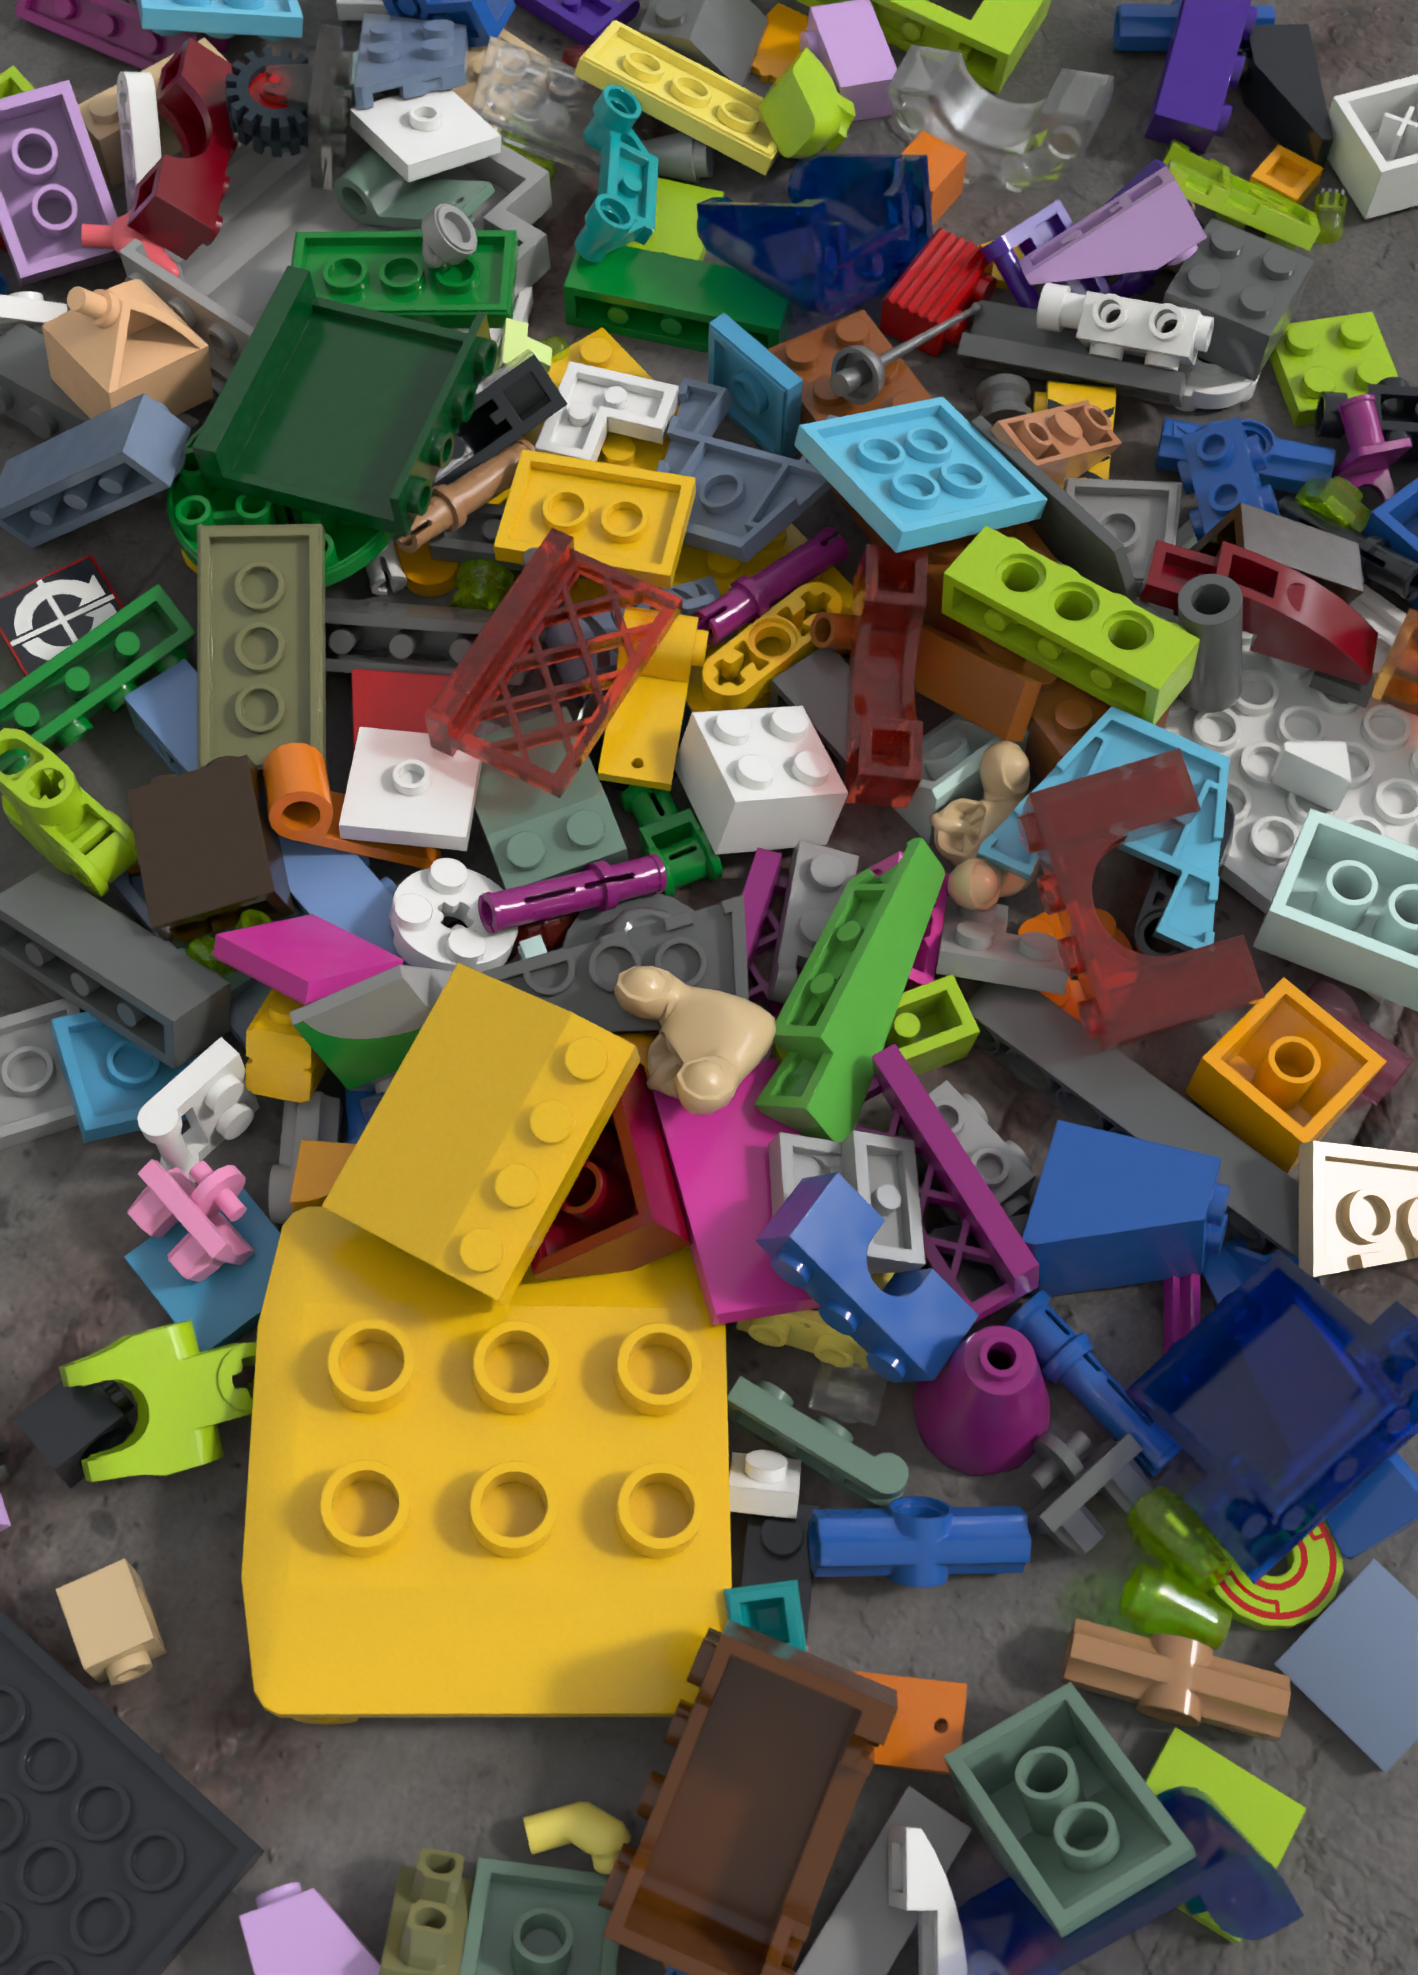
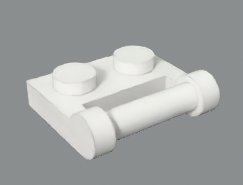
M222 1037L144 1104L137 1118L138 1126L148 1141L156 1144L161 1154L160 1165L166 1171L175 1167L181 1168L194 1183L196 1181L189 1175L190 1169L196 1163L202 1161L225 1139L232 1140L243 1133L252 1122L255 1112L260 1108L255 1094L245 1089L246 1070L240 1054ZM185 1114L191 1127L182 1135L181 1116Z

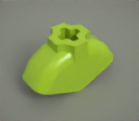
M807 47L781 73L759 104L761 115L781 155L786 158L808 159L817 152L822 153L826 149L834 152L847 138L848 128L855 118L854 103L837 92L835 83L827 70Z

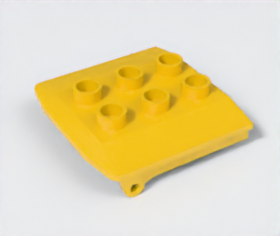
M307 1206L291 1214L282 1226L258 1322L241 1577L254 1692L265 1711L279 1718H292L308 1724L332 1725L357 1722L359 1718L673 1717L680 1699L695 1704L700 1687L686 1681L708 1628L710 1627L721 1633L725 1628L728 1617L724 1589L732 1588L726 1325H711L690 1246H686L633 1271L540 1280L533 1276L530 1264L508 1306H505L324 1207Z

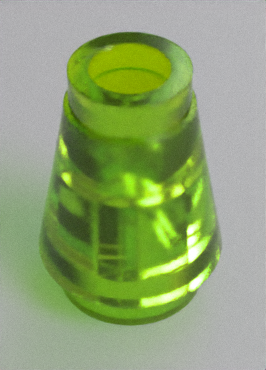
M1161 1486L1147 1493L1131 1510L1127 1518V1527L1134 1533L1133 1543L1188 1583L1193 1584L1201 1593L1214 1589L1228 1575L1232 1562L1223 1554V1550L1183 1493L1173 1494L1167 1487Z
M1139 1562L1131 1571L1124 1585L1118 1605V1614L1131 1621L1133 1630L1149 1634H1171L1201 1642L1214 1651L1224 1642L1232 1620L1231 1610L1220 1606L1218 1602L1162 1563H1157L1154 1567H1151L1143 1562Z

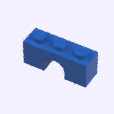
M838 1172L802 1178L755 1240L772 1258L770 1261L771 1267L777 1275L789 1284L803 1288L820 1305L818 1309L819 1315L830 1327L844 1335L851 1336L868 1353L866 1361L877 1374L895 1383L934 1381L979 1315L933 1268L895 1272L884 1289L880 1290L869 1274L867 1251L872 1238L885 1222V1219Z

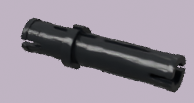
M1291 496L1283 497L1278 501L1277 505L1280 516L1359 543L1360 553H1364L1385 565L1381 567L1360 555L1364 583L1374 581L1398 593L1408 601L1418 597V563L1392 550L1388 540L1377 535L1367 537L1341 524L1337 520L1298 502V500Z

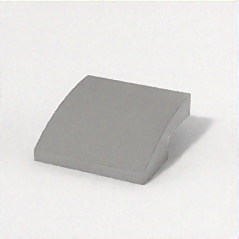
M853 1130L842 1142L779 1132L768 1144L772 1218L802 1178L838 1172L885 1219V1222L874 1235L868 1247L867 1267L869 1274L920 1270L925 1265L914 1140Z

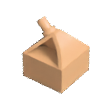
M141 279L127 281L107 290L97 289L93 292L76 286L70 290L67 296V304L71 310L42 325L51 379L90 419L143 393L151 399L164 404L174 416L213 398L208 345Z

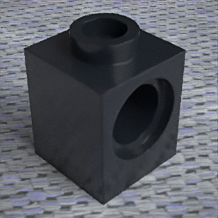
M105 1380L86 1386L77 1385L73 1387H63L61 1381L13 1419L54 1471L71 1489L85 1477L81 1460L123 1443L133 1432L134 1428L125 1417V1414L135 1406L115 1381Z

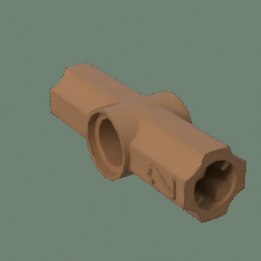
M1077 1618L1072 1623L1061 1668V1684L1071 1682L1076 1688L1134 1703L1138 1712L1150 1718L1181 1726H1198L1202 1722L1271 1742H1276L1280 1739L1282 1728L1287 1718L1291 1696L1290 1676L1213 1656V1650L1201 1642L1171 1634H1152L1147 1638L1122 1631L1118 1628L1103 1626Z

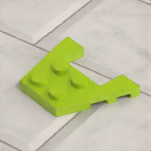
M1174 138L1172 139L1163 157V163H1165L1177 181L1187 200L1216 211V217L1237 228L1244 229L1246 225L1261 230L1266 233L1265 240L1291 251H1294L1296 246L1310 251L1321 231L1316 213L1257 182L1252 184L1231 174L1230 168L1214 159L1208 161L1189 152L1190 146Z

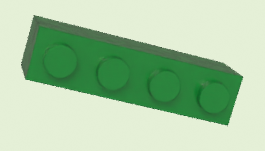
M622 246L607 253L600 262H590L584 259L576 250L564 283L566 324L592 330H598L603 327L608 333L708 353L709 323L722 313H725L766 349H769L786 341L793 318L795 280L629 246Z

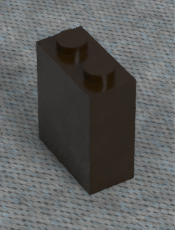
M247 754L239 757H218L210 761L206 767L180 775H159L150 779L144 786L126 791L151 929L164 941H169L176 949L213 939L219 933L252 927L295 914L279 835L272 829L268 819L263 774Z

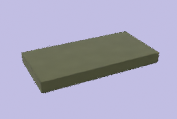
M323 525L197 526V769L206 767L210 761L218 757H239L247 754L260 772L263 773L264 759L270 751L280 745L292 742L306 743L315 747L323 755L326 763L325 530Z

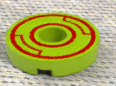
M1252 1487L1229 1496L1206 1521L1198 1544L1199 1564L1201 1562L1202 1573L1206 1579L1204 1584L1212 1600L1233 1620L1259 1631L1291 1629L1311 1622L1336 1596L1343 1574L1342 1554L1320 1510L1307 1498L1281 1487ZM1268 1541L1278 1545L1287 1557L1288 1568L1286 1574L1269 1576L1262 1573L1255 1566L1252 1559L1254 1544Z

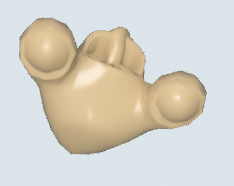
M1005 740L992 744L983 753L979 764L980 778L984 788L982 800L956 799L940 812L930 815V823L934 827L936 848L955 867L949 874L947 883L948 894L958 905L980 912L990 908L1000 897H1010L1025 890L1034 881L1040 863L1039 856L1029 880H1025L996 867L984 857H976L981 843L1011 815L1017 805L1027 796L1030 781L1029 760L1019 745Z
M634 966L619 973L614 993L619 1005L630 1015L641 1019L658 1021L662 1026L659 1035L649 1046L647 1054L649 1079L646 1082L647 1087L650 1090H657L670 1097L679 1098L684 1109L692 1115H710L726 1107L733 1098L740 1083L768 1053L776 1033L775 1017L761 1006L745 998L718 990L686 985L669 971L654 966Z

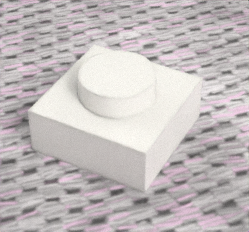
M755 1450L748 1454L732 1452L729 1475L730 1512L796 1519L801 1460L786 1458L782 1454L771 1450Z

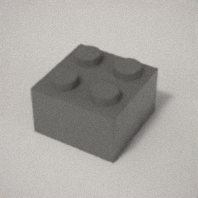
M1211 217L1204 229L1207 238L1198 243L1197 251L1184 261L1166 290L1162 304L1170 303L1177 307L1200 310L1203 316L1214 317V327L1207 352L1198 351L1197 357L1255 382L1300 305L1314 260ZM1177 323L1168 325L1164 333L1171 332Z

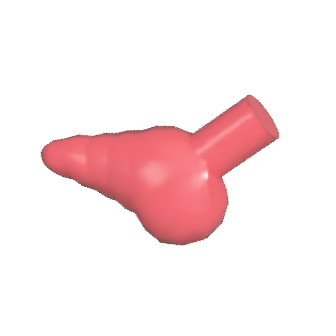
M130 212L116 218L113 226L82 224L81 241L83 247L115 249L119 254L122 248L136 238L143 243L148 259L178 278L179 269L165 252L164 248L127 226Z

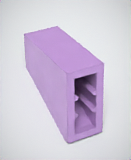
M299 1882L276 1887L255 1898L258 1909L239 1916L254 1975H379L381 1962L324 1896L314 1888L302 1892Z

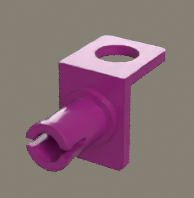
M1373 394L1355 396L1341 402L1337 406L1350 453L1332 471L1331 479L1343 525L1359 533L1364 532L1369 517L1361 515L1355 509L1352 499L1354 491L1360 487H1370L1379 493L1382 504L1394 496L1395 491L1389 467L1412 447L1410 438L1385 442Z

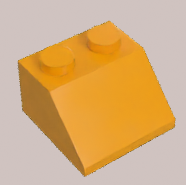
M1283 977L1201 1058L1184 1092L1236 1137L1288 1174L1299 1163V1144L1320 1141L1387 1061Z

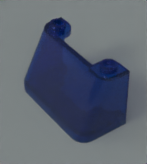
M815 154L800 161L789 177L788 195L792 203L734 202L728 197H712L696 204L698 214L697 233L706 251L808 314L815 316H837L892 288L933 235L928 155Z
M1187 1786L1168 1789L1155 1796L1192 1844L1196 1857L1065 1937L1060 1938L1011 1877L968 1899L957 1909L963 1933L968 1975H1060V1972L1181 1904H1184L1189 1915L1208 1911L1221 1930L1235 1938L1257 1940L1270 1936L1302 1918L1304 1914L1283 1877L1217 1803L1203 1791Z

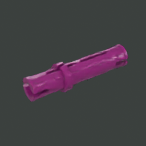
M825 527L817 535L754 576H742L730 584L729 592L703 609H698L692 615L699 617L697 629L712 630V633L708 635L707 644L710 646L717 645L723 638L748 622H755L769 611L770 607L783 600L798 587L812 581L834 565L845 561L848 557V547L844 538L840 535L828 544L827 540L835 536L837 530Z
M654 853L642 858L612 865L602 860L589 863L585 871L541 880L493 893H482L478 898V912L485 930L489 934H493L503 929L552 919L594 908L598 912L615 909L619 901L651 893H662L661 891L666 889L667 875L662 860Z

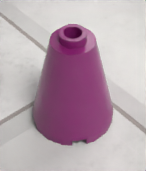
M1006 1326L986 1327L963 1339L935 1380L918 1381L914 1393V1414L924 1446L944 1466L967 1476H984L985 1474L1009 1472L1020 1468L1035 1453L1034 1441L1044 1432L1048 1431L1051 1415L1050 1399L1034 1349L1024 1335Z

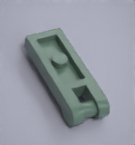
M739 1377L727 1396L729 1422L786 1457L801 1460V1466L871 1509L889 1508V1503L893 1499L903 1497L909 1478V1470L906 1462L899 1455L886 1452L872 1456L852 1444L854 1438L851 1433L837 1422L823 1416H819L815 1421L793 1408V1399L776 1385L764 1380H760L755 1385L744 1377Z

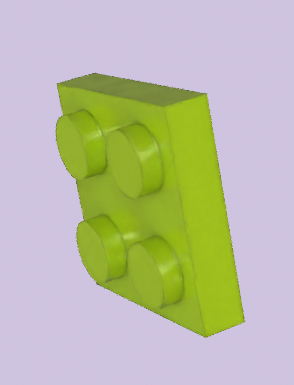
M1373 312L1289 323L1269 357L1294 426L1315 424L1317 402L1322 391L1347 393L1349 399L1365 394L1368 384H1377L1379 381L1389 377H1399Z

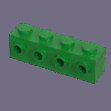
M159 584L155 585L0 694V731L4 728L22 730L48 749L57 742L64 749L70 747L94 728L89 721L93 716L107 706L113 713L122 710L127 706L124 697L139 688L138 684L156 671L161 674L184 658L188 662L192 657L187 649L193 645L196 636L195 630ZM21 749L6 751L0 756V771L5 775L17 774L28 765L30 754Z

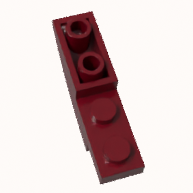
M1156 540L1149 556L1139 600L1178 611L1179 593L1189 580L1204 574L1226 576L1235 581L1242 591V631L1253 634L1250 651L1365 686L1368 685L1372 677L1378 632L1340 597L1316 581L1282 563L1224 541L1216 557Z

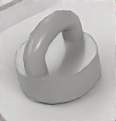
M447 203L439 204L422 219L421 228L424 237L422 254L425 263L431 268H440L446 263L452 265L460 264L476 250L477 236L475 229L467 216L457 207Z

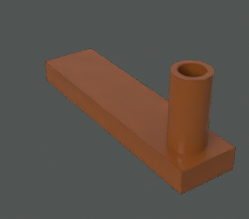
M865 597L860 616L820 612L813 619L810 634L812 642L816 647L849 651L848 654L1001 739L1023 742L1042 682L883 599Z

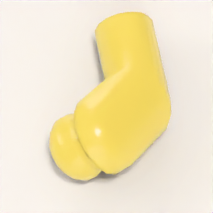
M575 1802L523 1817L532 1855L574 1844L591 1855L594 1869L604 1875H610L623 1844H628L631 1841V1835L623 1821L590 1802Z

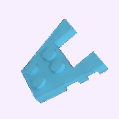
M1111 706L1056 764L1047 777L1017 805L1011 815L981 843L976 857H984L996 867L1029 880L1054 824L1059 822L1174 873L1178 876V879L1152 936L1206 960L1214 947L1215 932H1213L1215 902L1218 900L1220 878L1218 876L1220 844L1224 833L1230 758Z

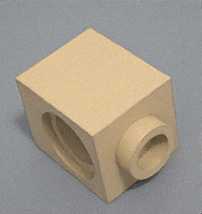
M125 1558L56 1589L83 1669L99 1684L107 1680L110 1681L111 1685L132 1681L152 1669L151 1660L168 1653L141 1578Z

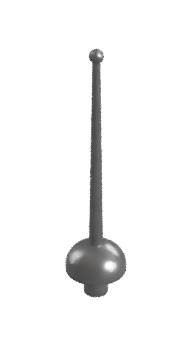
M974 302L971 308L879 356L870 348L862 345H851L840 350L832 361L831 390L837 396L843 397L853 404L863 405L871 402L881 393L884 387L885 366L970 315L981 313V303Z

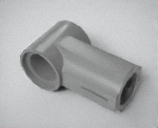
M315 1091L310 1101L304 1103L284 1100L279 1164L272 1166L269 1178L268 1203L272 1224H284L291 1214L295 1212L290 1204V1197L301 1140L341 1143L343 1106L340 1098L330 1097L323 1092Z

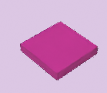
M314 914L216 934L213 956L217 957L218 960L303 1005H308L395 966L403 965L404 959Z

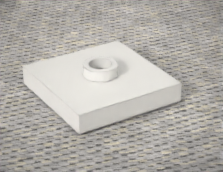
M451 89L432 91L425 95L405 100L398 94L373 102L374 107L356 110L355 107L350 109V127L407 182L416 181L501 153V135Z
M359 727L339 822L340 839L467 851L484 754L483 739Z

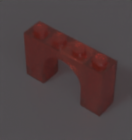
M1180 748L1029 793L1023 806L1024 815L1017 817V825L1024 848L1028 854L1037 852L1045 875L1037 878L1038 890L1044 909L1048 915L1058 914L1065 938L1057 940L1058 951L1064 970L1068 977L1078 975L1086 999L1078 1002V1011L1084 1031L1089 1039L1098 1037L1103 1052L1247 1009L1265 998L1244 934L1172 956H1149L1132 951L1117 942L1103 927L1095 911L1092 897L1093 876L1098 862L1107 853L1125 843L1190 824L1201 810Z

